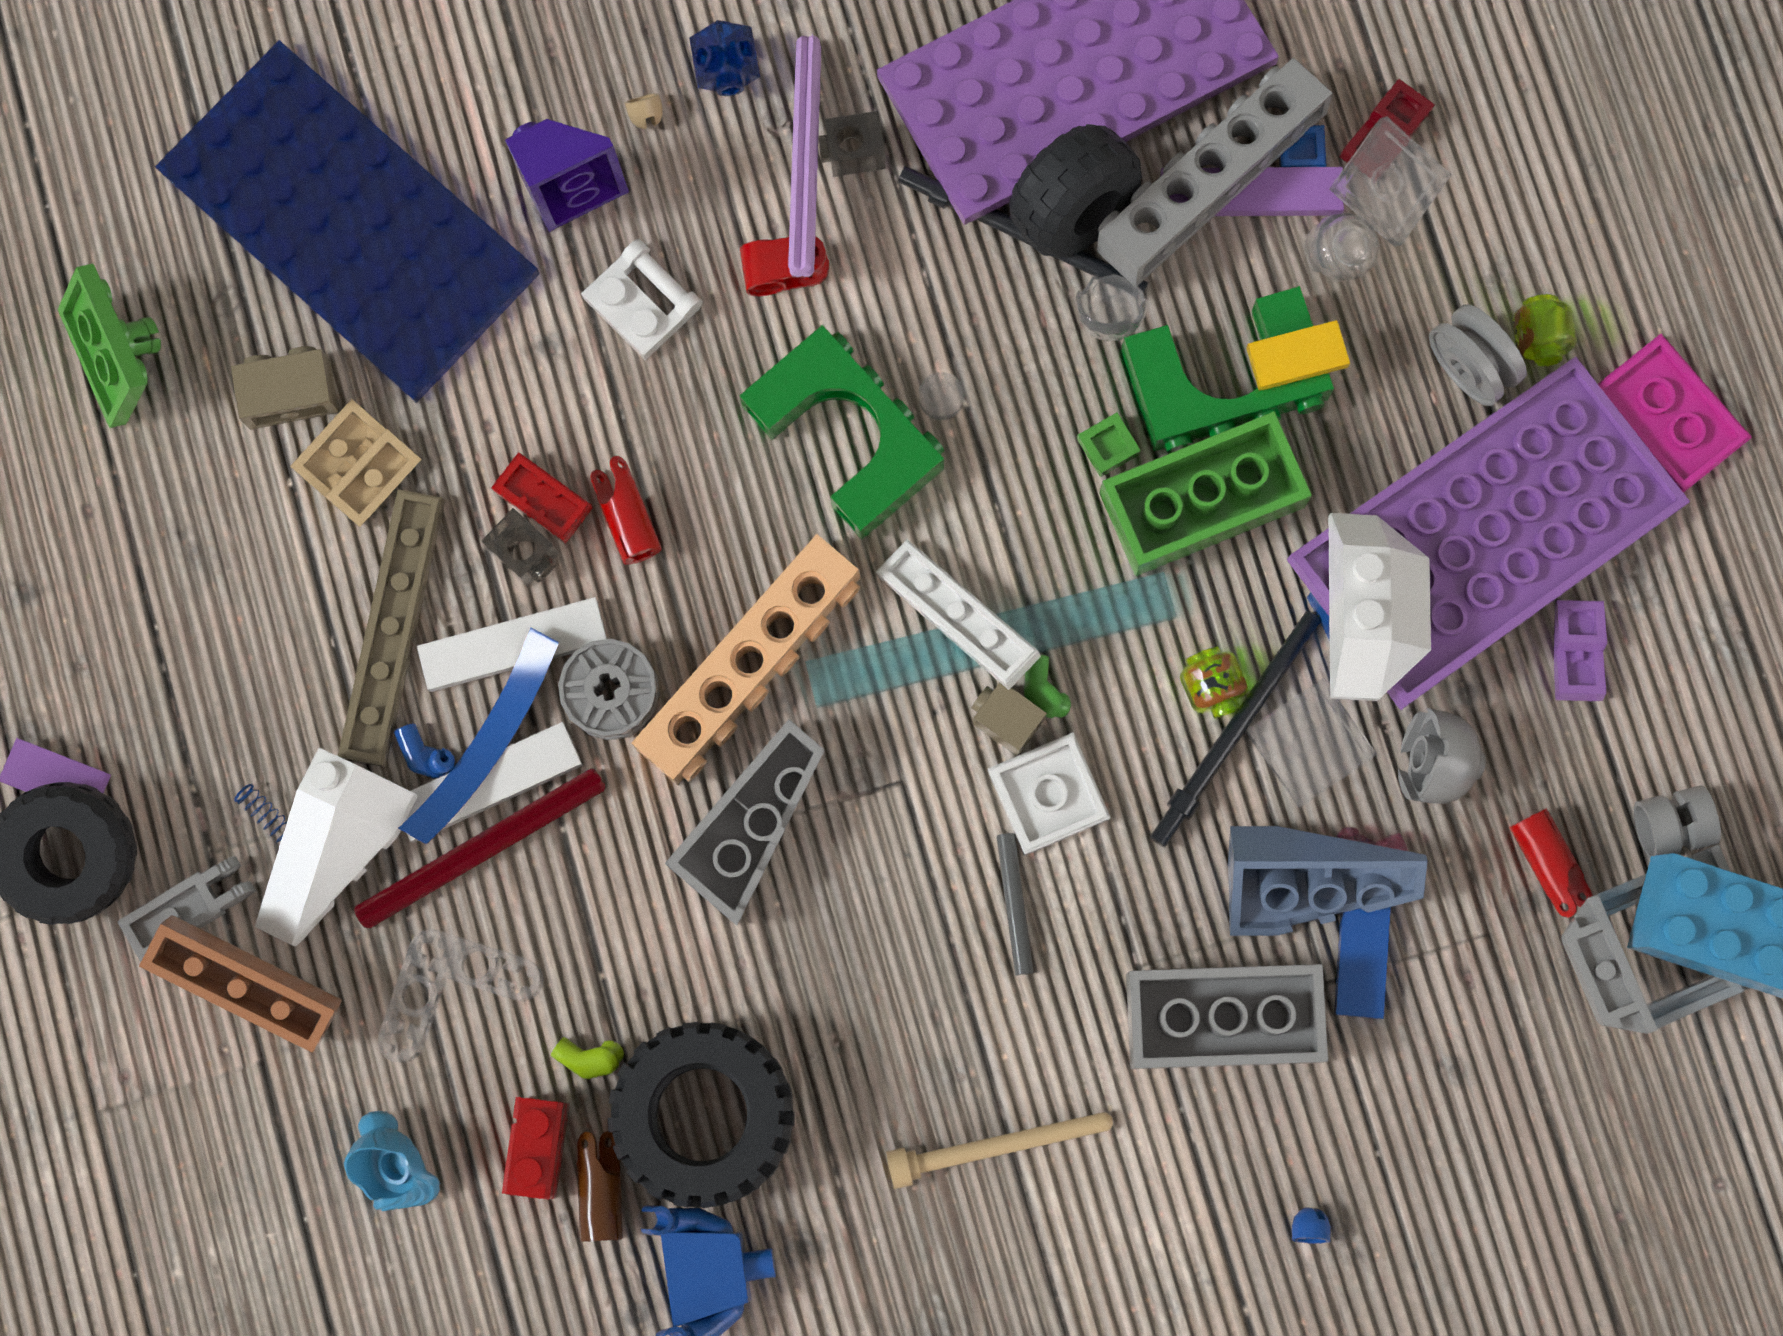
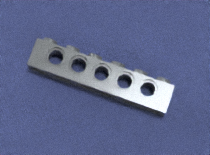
M1294 57L1281 69L1275 66L1269 70L1260 81V88L1250 97L1246 94L1239 97L1228 110V117L1218 126L1214 123L1208 125L1199 134L1195 141L1196 145L1185 155L1182 152L1176 154L1163 169L1164 174L1153 184L1150 181L1145 182L1133 194L1129 206L1121 213L1117 210L1113 211L1102 221L1098 228L1097 252L1134 287H1137L1289 147L1298 141L1310 127L1327 114L1333 93ZM1271 107L1279 108L1285 114L1272 115L1266 109ZM1245 136L1250 138L1253 143L1240 144L1234 138ZM1214 165L1221 172L1211 174L1205 172L1201 167ZM1172 194H1183L1189 201L1177 203L1172 201L1169 196ZM1140 223H1150L1157 230L1143 232L1136 226Z

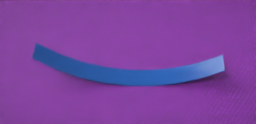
M530 627L509 679L476 737L437 789L398 829L427 844L467 803L497 763L522 723L545 678L559 644L558 641Z

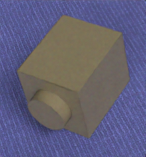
M1000 682L994 690L986 686L971 707V709L977 712L973 717V725L1015 756L1020 755L1041 727L1047 715L1046 712L1013 688L1008 690Z

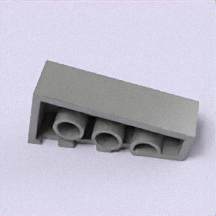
M788 719L665 862V865L735 925H738L825 750Z

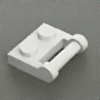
M636 239L581 294L583 299L644 360H647L700 309L703 301L693 291L687 293L648 254L650 248L640 239ZM636 267L675 305V308L668 315L627 276Z

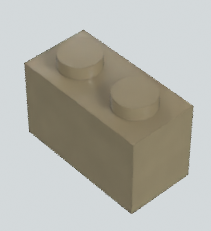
M301 346L289 350V355L271 358L269 355H254L245 358L243 364L231 366L239 419L252 430L339 413L331 361L322 349H316L312 346Z

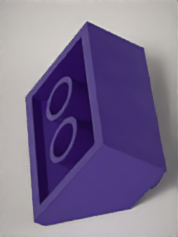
M545 119L539 123H525L519 126L511 137L505 139L524 185L549 232L629 193L614 146L609 137Z

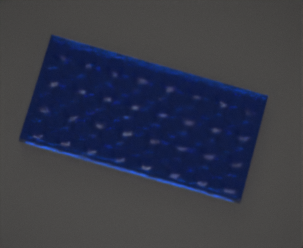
M280 40L155 166L163 177L415 403L435 385L540 274L536 266Z

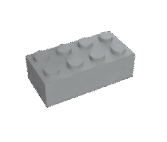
M1323 964L1129 971L1126 974L1130 1070L1328 1062Z

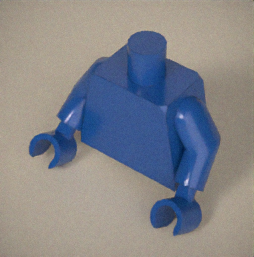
M647 1205L642 1208V1212H654L657 1216V1224L654 1228L641 1229V1231L647 1235H661L673 1327L658 1331L656 1336H721L742 1317L744 1304L751 1301L749 1281L776 1277L772 1248L745 1252L742 1232H734L728 1220L702 1208L667 1209L666 1207Z

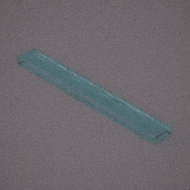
M1164 572L996 614L1035 647L1039 653L1173 620L1176 617ZM938 628L805 661L817 708L981 667Z

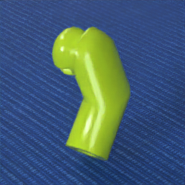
M563 1037L557 1043L550 1056L579 1077L592 1079L610 1075L616 1071L624 1057V1052L617 1042L611 1040L604 1041L601 1047L584 1051Z

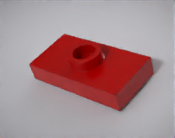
M519 452L491 487L494 493L564 544L569 541L593 509L589 502Z

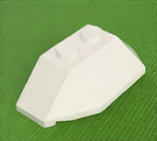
M1330 513L1328 516L1330 699L1378 701L1431 651L1429 557L1377 515Z

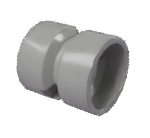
M1702 785L1676 791L1673 793L1672 800H1669L1664 795L1637 801L1634 804V821L1637 834L1648 858L1670 853L1679 854L1683 845L1692 851L1716 845L1720 842L1721 827L1716 806L1710 793Z

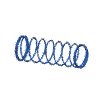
M253 784L246 785L234 798V801L238 802L237 804H241L253 791H258V795L244 808V811L249 809L257 799L265 798L263 804L250 817L256 815L264 805L271 804L269 811L257 821V824L269 812L277 810L276 817L266 824L263 830H266L278 817H284L282 824L271 832L270 836H273L282 825L287 823H284L285 816H278V809L271 810L272 803H265V796L258 797L259 790H253ZM251 786L247 793L237 800L239 795ZM281 835V836L277 839L276 843H278V842H280V841L282 840L281 837H283V835Z

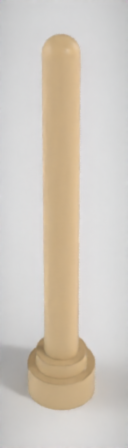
M1101 1112L921 1154H916L915 1150L906 1152L905 1147L886 1151L893 1187L898 1189L913 1185L912 1180L920 1179V1173L1105 1132L1112 1128L1113 1118L1110 1114Z

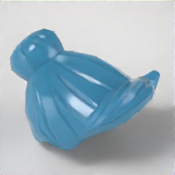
M372 1111L364 1115L358 1124L361 1137L353 1143L344 1160L348 1179L358 1186L370 1200L374 1201L373 1207L376 1210L390 1211L425 1205L435 1199L440 1191L439 1185L441 1183L436 1176L426 1170L422 1157L411 1139L398 1131V1121L387 1111Z

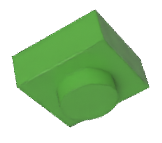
M1118 412L1077 435L1079 444L1100 477L1139 456L1141 452Z

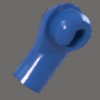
M415 723L405 725L394 731L407 767L412 772L437 779L448 774L453 769L455 758L452 752L445 748L439 750L425 746Z

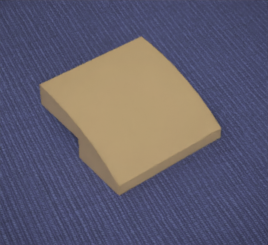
M351 399L290 467L356 525L361 527L422 459Z

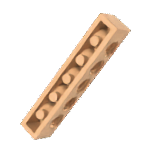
M816 534L632 741L631 744L677 786L684 778L688 782L693 780L706 765L707 760L703 756L715 743L721 747L738 728L734 721L746 708L752 712L764 700L769 692L765 686L776 673L783 677L799 659L796 651L808 638L811 642H814L825 631L830 623L826 617L836 605L839 604L843 608L855 597L860 589V586L857 584L860 579L859 569ZM808 584L820 585L825 590L823 598L813 604L803 602L799 598V593L804 586ZM778 618H787L794 623L792 633L781 639L771 636L768 632L770 624ZM749 652L758 653L763 657L761 668L754 673H744L738 669L740 658ZM717 687H726L732 691L730 703L719 709L709 706L707 702L709 693ZM693 721L700 724L701 734L695 742L684 744L677 740V731L683 723Z

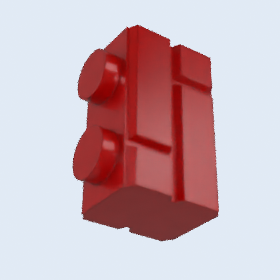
M516 1097L513 1118L517 1121L511 1126L502 1194L546 1200L556 1199L570 1103Z

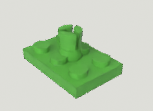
M94 263L76 267L59 305L58 312L109 428L127 424L148 382L146 368L140 359H136L135 356L158 353L161 348V339L150 338L151 334L159 333L157 325L151 317L140 318L129 323L118 319L112 306V293L109 284L105 279H100Z

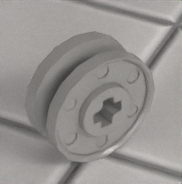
M1463 304L1451 316L1452 325L1440 323L1430 332V346L1445 372L1461 390L1480 404L1493 406L1504 395L1503 385L1506 387H1516L1527 376L1526 365L1511 338L1495 320L1479 308Z
M615 639L591 641L577 649L563 666L558 683L560 703L569 719L590 736L608 741L628 738L644 729L656 714L661 696L659 677L646 656L630 643ZM610 679L616 685H621V687L614 690L615 698L609 700L604 695L599 696V692L604 691L606 688L605 681Z

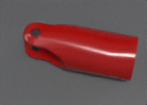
M613 456L610 459V467L615 477L614 491L607 475L603 471L597 469L592 471L590 478L622 562L625 565H631L655 556L662 550V547L627 462L620 456Z
M1545 808L1509 828L1555 909L1561 916L1569 918L1576 914L1577 906L1582 907L1586 901L1581 898L1580 893H1584L1586 899L1592 897L1593 894L1551 814ZM1563 903L1568 905V910L1563 908Z

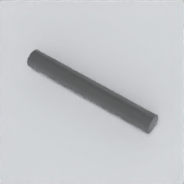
M1015 833L1000 834L996 837L1015 976L1033 974Z

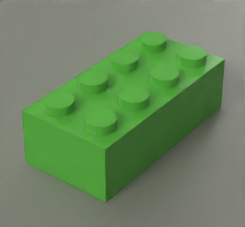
M1275 412L1103 480L1099 492L1135 577L1304 509L1312 496Z

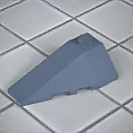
M1230 826L1228 855L1230 936H1278L1293 932V925L1319 919L1320 924L1336 921L1335 915L1361 908L1369 913L1424 899L1427 856L1280 826Z

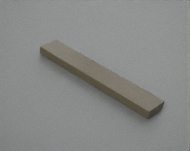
M397 490L338 756L345 760L386 767L445 500L442 497Z

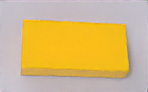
M1337 320L1248 343L1246 347L1259 391L1345 369L1350 365Z

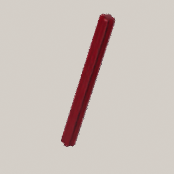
M594 768L588 769L356 905L354 911L358 921L364 928L374 927L604 792L606 789L604 781L598 771Z

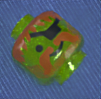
M1552 294L1532 296L1523 301L1522 307L1514 313L1512 323L1515 343L1523 358L1534 360L1538 366H1552L1560 363L1563 360V356L1575 347L1577 336L1573 311L1569 304L1559 300L1557 296Z
M1215 646L1196 653L1185 660L1187 667L1181 671L1180 680L1194 711L1198 713L1212 712L1214 719H1217L1240 709L1237 700L1244 697L1249 688L1237 658L1233 653L1229 651L1221 652L1219 646Z

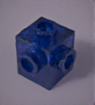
M717 20L689 37L698 88L716 91L720 96H734L743 92L746 85L760 78L752 27Z

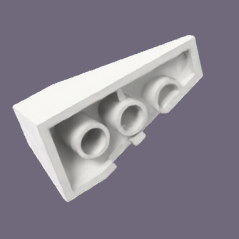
M318 748L297 789L255 927L296 947L334 907V899L352 880L357 882L367 871L365 866L381 848L387 849L397 839L401 831L398 827L406 821L418 795L350 761Z

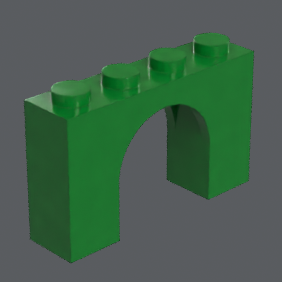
M1300 286L1257 298L1251 311L1260 340L1313 326ZM1168 325L1124 337L1122 344L1123 358L1154 452L1165 448L1167 453L1175 452L1192 445V440L1209 435L1210 437L1272 412H1275L1278 420L1281 419L1280 414L1298 410L1300 415L1315 412L1325 406L1324 401H1328L1334 390L1330 374L1326 373L1262 391L1256 388L1251 393L1239 398H1215L1199 391L1187 379Z
M821 325L741 393L739 397L742 408L771 440L777 437L808 409L825 401H848L862 407L872 416L880 431V442L874 457L863 469L830 496L832 508L856 535L863 540L944 470V458L941 455L945 450L929 431L922 435L911 423L915 417L903 401L899 398L891 401L881 390L884 382L872 367L866 364L861 368L851 357L854 350L844 336L838 331L831 334Z

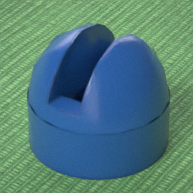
M1305 1207L1300 1210L1293 1219L1292 1241L1307 1244L1331 1242V1226L1326 1214L1316 1208Z

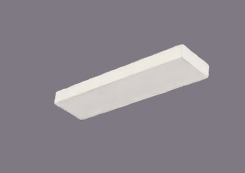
M908 539L876 571V574L884 583L1008 690L1041 657L1035 647Z
M594 597L418 645L417 650L427 690L434 692L513 670L530 627L559 642L553 659L573 654L577 649L591 641L607 639L598 600Z
M561 722L508 746L471 798L443 829L582 767L583 764L566 725ZM448 774L411 790L418 797L407 819L428 799ZM408 835L410 842L414 843L419 841L414 837Z

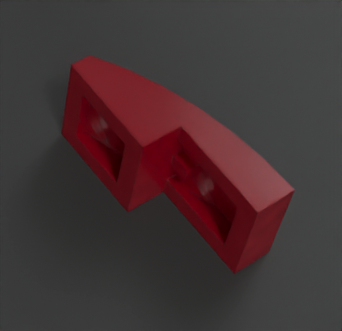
M1398 79L1373 109L1368 120L1342 150L1339 158L1376 183L1425 121L1435 104L1404 81Z

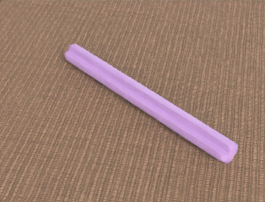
M814 35L809 37L801 36L796 41L788 257L790 274L794 277L811 276L814 273L821 45L820 39Z

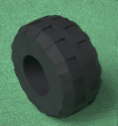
M1094 124L1079 125L1072 128L1069 132L1061 134L1054 139L1046 148L1044 147L1036 155V158L1027 165L1020 179L1015 183L1012 190V198H1010L1009 202L1012 224L1029 244L1044 256L1067 258L1075 253L1086 250L1090 245L1098 241V228L1102 221L1113 211L1117 210L1121 213L1131 204L1130 200L1133 194L1141 186L1142 172L1140 159L1130 146L1111 128L1108 129L1106 126Z
M55 782L41 785L13 800L0 813V897L3 901H6L15 909V912L25 918H31L39 921V923L49 925H68L81 922L98 915L111 906L131 881L137 856V842L133 833L134 828L129 818L119 807L120 805L110 796L98 791L97 788L72 782ZM49 827H63L73 832L82 842L86 853L85 866L78 878H61L51 873L44 865L40 855V841Z

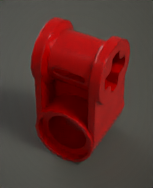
M816 236L814 273L811 277H794L790 274L788 267L789 237L774 240H756L740 247L746 293L750 296H769L786 290L815 286L822 283L829 273L830 263L826 255V249L823 242Z

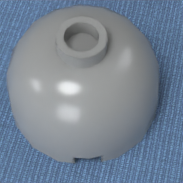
M1426 708L1428 713L1419 711L1407 727L1400 753L1410 751L1408 772L1398 769V779L1401 792L1408 800L1447 804L1465 795L1475 781L1481 778L1485 769L1486 758L1481 750L1477 733L1468 722L1455 714Z

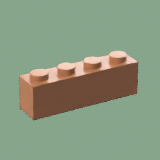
M171 915L160 924L139 964V967L312 1053L322 1041L342 1002V999L174 915Z

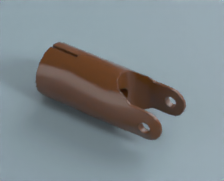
M605 1131L600 1137L599 1160L597 1158V1142L594 1134L583 1132L578 1138L577 1175L580 1242L623 1239L620 1160H618L613 1146H615L613 1133ZM609 1138L611 1139V1142H612V1143H611V1146L608 1145V1140H609ZM585 1140L588 1141L587 1147L584 1146Z

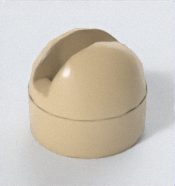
M659 93L643 95L625 102L627 114L636 127L646 129V118L649 117L654 127L661 121L663 106Z

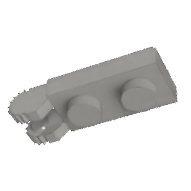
M236 856L225 859L203 873L197 872L118 921L120 928L140 962L160 924L171 915L201 929L225 914V909L237 905L256 891L251 881L235 885L231 890L219 897H216L210 885L233 875L241 867Z

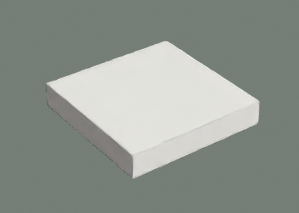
M1070 733L987 769L1024 856L1108 821L1111 818L1074 733Z

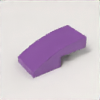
M1557 600L1555 604L1554 680L1556 700L1603 701L1606 696L1603 651L1607 645L1604 601Z
M16 738L0 774V782L25 792L45 784L72 782L92 786L104 793L111 775Z

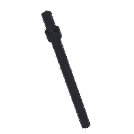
M904 166L898 179L899 183L928 196V202L942 209H946L947 206L954 209L938 179L935 180L908 166ZM995 209L976 219L1030 245L1012 224L1013 221L1010 215ZM1084 251L1075 253L1071 257L1057 258L1140 299L1149 282L1143 280L1137 287H1134L1111 264Z
M1309 611L1303 614L1182 790L1177 788L1167 803L1168 811L1149 837L1156 844L1165 848L1184 819L1190 820L1199 808L1200 803L1198 799L1321 623V620L1315 614Z

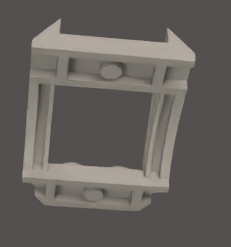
M1719 844L1687 857L1731 872ZM1646 874L1587 898L1562 934V943L1596 1021L1601 1026L1649 1034L1667 1024L1750 988L1710 976L1648 1004L1646 1003L1608 917L1639 903Z

